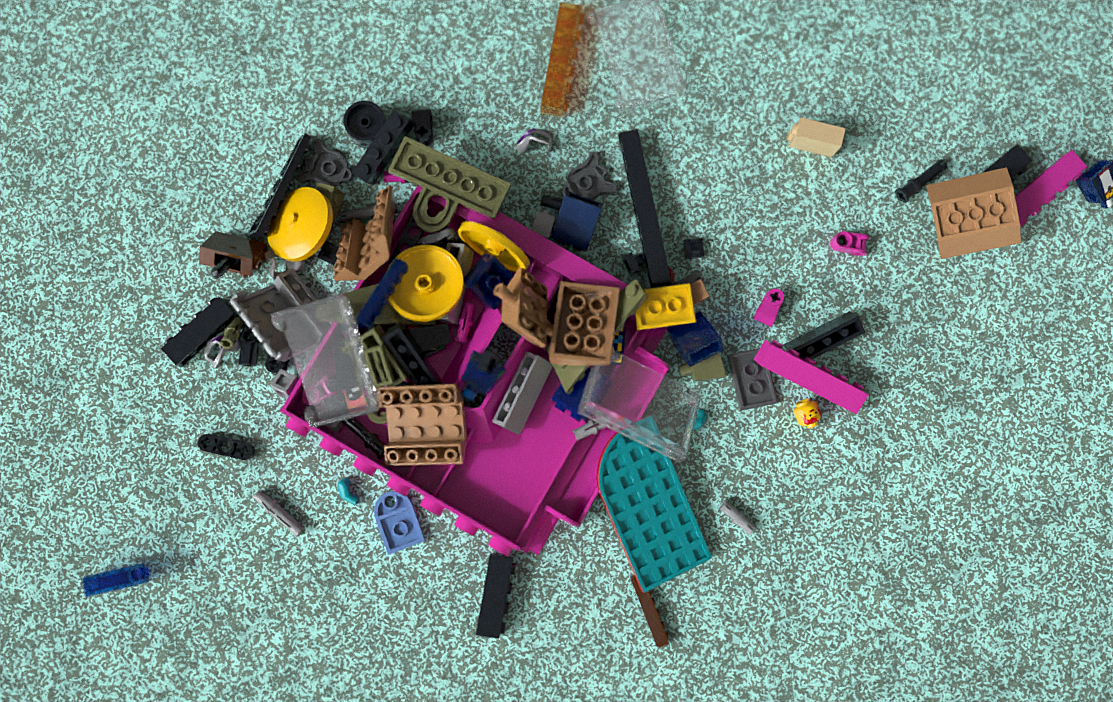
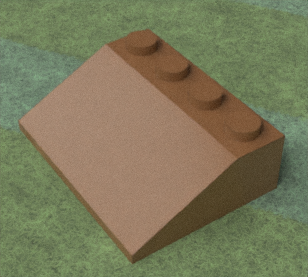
M560 282L549 354L551 364L567 366L610 365L620 288Z

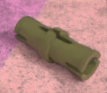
M235 317L230 326L225 329V335L220 341L223 348L230 349L235 340L240 337V331L244 324L243 319Z

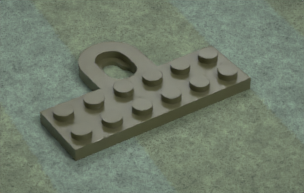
M406 136L388 169L389 173L422 187L413 207V217L422 230L430 233L440 232L447 228L459 204L495 220L511 187V183ZM434 196H442L447 203L445 209L439 212L436 217H429L427 215L429 200Z

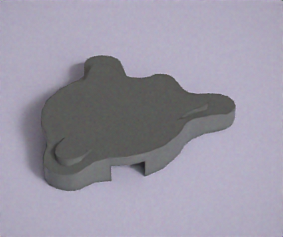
M320 139L313 140L312 146L315 156L305 157V169L297 175L301 183L316 182L334 187L342 183H348L353 179V173L349 170L345 158L340 153L327 149Z
M590 153L585 163L576 166L569 172L566 185L562 189L563 197L567 191L592 200L602 194L616 193L617 185L604 180L608 170L599 165L597 153Z
M450 228L425 236L418 240L414 246L433 245L444 249L447 247V242L459 244L464 242L458 232Z

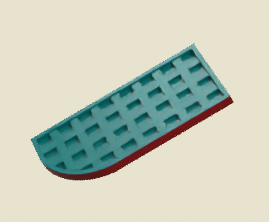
M652 415L643 417L618 430L607 442L601 453L597 467V488L641 592L645 593L706 562L712 556Z

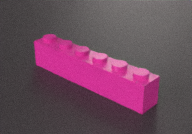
M1073 150L1060 157L1015 195L1020 227L1028 221L1026 218L1029 215L1034 216L1042 210L1040 207L1042 204L1045 203L1047 205L1056 198L1054 196L1055 193H1061L1069 187L1068 182L1071 180L1074 182L1083 175L1082 171L1087 166Z
M765 339L754 358L760 366L855 414L859 412L869 395L863 390L864 386L855 381L853 384L848 382V378L840 373L837 376L832 374L833 370L824 365L821 367L815 365L816 361L807 356L805 359L799 357L800 353L791 348L789 350L782 348L784 345L774 339L772 342Z

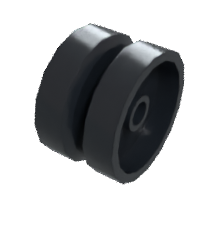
M362 100L348 107L344 114L343 124L354 144L368 149L387 119L377 104Z

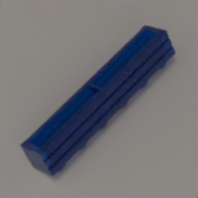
M397 257L395 258L355 318L358 323L368 329L374 324L375 318L382 311V307L387 304L388 298L395 292V288L401 283L404 274L408 272L409 266L406 262Z

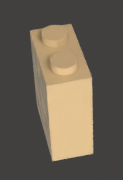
M801 117L788 132V147L832 158L842 146L846 128Z

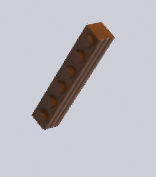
M630 576L656 647L659 648L669 644L668 640L670 638L668 633L664 632L663 628H665V625L659 619L661 615L654 606L656 602L654 597L651 598V590L645 593L641 592L635 576Z

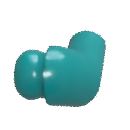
M705 409L697 410L695 412L697 418L684 424L687 434L704 425L708 419V413L706 414Z
M342 478L337 484L340 497L355 506L360 497L350 492L349 486L351 481L348 478Z

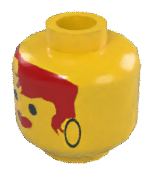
M810 398L797 402L793 410L798 424L807 426V428L817 426L818 421L822 418L818 403L810 400Z

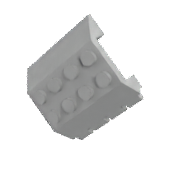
M293 269L277 275L274 284L247 296V291L244 289L235 293L234 297L230 300L236 311L241 313L242 319L252 328V332L258 340L264 343L263 346L270 356L278 361L285 362L316 347L323 341L334 323L331 321H317V299Z

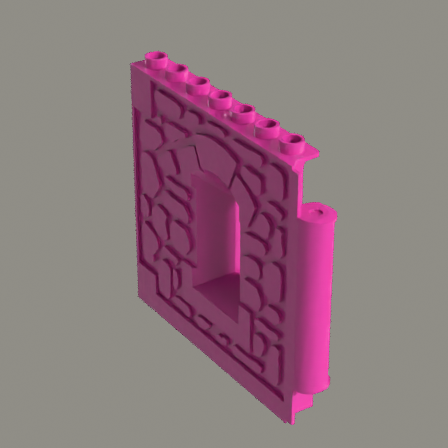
M417 186L394 223L389 259L365 280H359L354 290L385 282L388 270L387 263L413 213V207L422 187ZM442 196L432 197L427 204L432 218L436 217L446 207V200ZM459 204L451 223L445 228H453L455 232H458L462 223L469 221L504 234L528 257L530 265L526 272L531 273L536 280L548 288L547 312L559 293L561 281L620 288V291L628 286L498 212L495 220ZM416 227L410 228L409 236L416 237L419 234V229ZM425 231L422 238L434 233ZM402 245L400 248V252L402 253L403 251L411 248L410 245ZM476 252L473 255L463 300L465 303L475 305L471 320L473 324L469 328L467 343L455 341L458 325L448 323L451 343L446 344V349L427 358L443 383L456 384L460 393L467 383L465 378H469L475 369L470 368L472 361L469 363L473 352L484 354L502 324L503 300L494 294V289L499 284L507 287L516 274L494 265ZM635 313L630 315L623 323V331H619V335H623L622 350L617 351L618 343H614L610 365H590L584 372L585 376L583 379L578 380L572 387L574 390L571 394L565 392L554 367H552L520 435L492 421L525 353L529 352L538 355L550 362L544 347L533 344L521 337L502 369L506 372L497 382L495 381L482 405L478 408H469L464 405L467 442L464 462L462 464L386 465L385 456L379 460L377 455L370 448L367 449L364 442L344 423L341 429L335 433L325 426L318 425L315 420L303 414L304 409L308 405L302 399L303 391L328 374L332 373L333 379H338L332 343L357 339L365 334L368 323H333L280 412L290 417L285 426L295 433L306 437L309 431L313 430L323 436L319 446L324 450L340 457L345 449L357 456L353 466L358 470L373 477L376 470L379 469L391 476L386 485L403 496H407L411 489L422 494L424 498L420 505L426 510L441 516L446 508L456 514L458 518L454 525L467 534L475 536L480 528L492 535L488 545L501 554L509 556L514 548L519 552L528 553L532 551L539 555L559 519L570 525L580 527L599 494L597 488V467L604 447L618 430L642 418L670 369L668 364L653 354L669 326L637 330ZM466 315V317H465L464 326H463V330H462V331H464V327H465V322H466L467 315ZM436 320V325L446 324ZM380 324L384 331L393 326L391 324ZM617 355H621V363H612L613 359H617ZM410 377L404 380L412 386L415 385ZM364 386L368 400L373 395L378 394V388ZM311 391L309 394V399L313 402L317 398L315 391ZM325 401L313 405L321 411H327L333 417ZM375 404V406L379 409V414H381L382 412H386L385 407H380V405ZM366 408L353 413L348 410L372 434H378L381 441L385 444L389 443L388 423L378 424L370 420L366 413ZM607 413L609 414L613 425L597 431L598 434L596 435L593 433L577 441L573 429L587 424L588 420L593 421Z

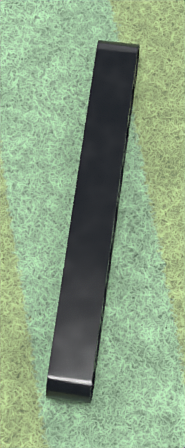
M638 129L618 132L650 287L672 286Z

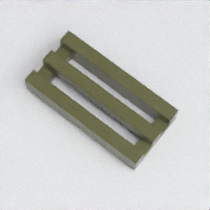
M381 344L362 350L374 387L378 388L395 383L384 345ZM378 350H379V354H380V357H381V360H382V363H383V366H384V369H385V372H386V375H387L388 380H386L385 373H384V370H383V367H382V364H381V361H380V358H379V355H378V352H377ZM370 352L373 353L376 362V366L382 381L380 383L372 362Z

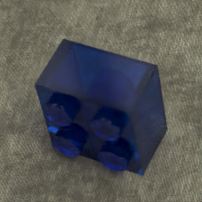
M485 253L465 275L464 286L486 307L496 310L503 300L494 294V289L499 284L507 287L514 275L495 256Z

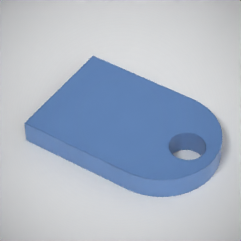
M391 491L378 498L374 506V516L388 555L426 541L414 506L408 496ZM388 496H393L396 499V504L393 507H388L385 503Z

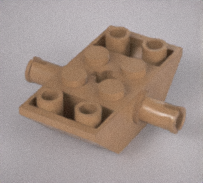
M519 268L507 287L499 284L494 289V294L503 300L501 321L527 341L540 347H545L546 334L551 337L554 324L547 320L548 288L536 280L531 273L526 272L523 268Z

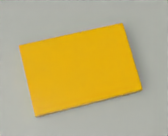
M690 283L644 289L648 297L635 312L637 330L695 323L696 318Z

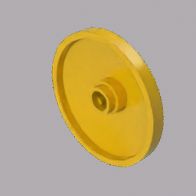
M302 187L291 191L286 195L283 202H279L277 206L279 212L274 219H271L269 223L271 228L267 233L272 251L277 256L291 262L305 260L316 253L326 241L333 221L332 206L328 198L314 188Z
M469 221L463 222L458 229V234L462 241L474 252L494 265L514 273L519 268H523L526 271L530 265L529 259L524 252L501 232Z
M419 245L403 251L392 261L385 276V292L393 308L403 317L418 322L434 321L450 313L460 301L464 290V276L458 261L445 249L433 245Z

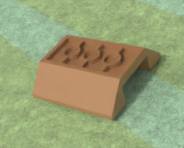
M1007 167L926 185L938 239L940 259L1021 243L1020 221L1014 189Z
M391 185L378 192L373 220H369L364 225L353 218L341 228L342 235L338 242L340 246L336 254L337 261L334 265L333 279L336 281L365 280L389 259L396 212L394 192Z
M456 384L378 387L380 407H386L389 443L384 446L386 465L462 464L464 462L467 442L464 399Z

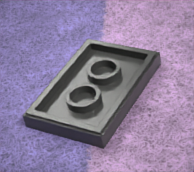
M760 348L727 355L739 411L778 403L771 371L760 366L754 360Z

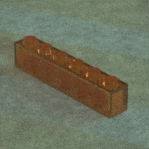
M560 2L540 114L562 118L563 112H567L569 101H566V94L570 95L572 83H569V78L574 76L575 66L572 65L573 59H577L578 48H575L576 42H580L582 32L579 30V24L583 25L585 13H582L581 5Z

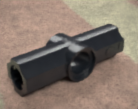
M244 321L243 329L240 332L241 348L238 364L247 367H257L259 344L261 342L256 336L252 341H248L249 334L253 332L252 328Z

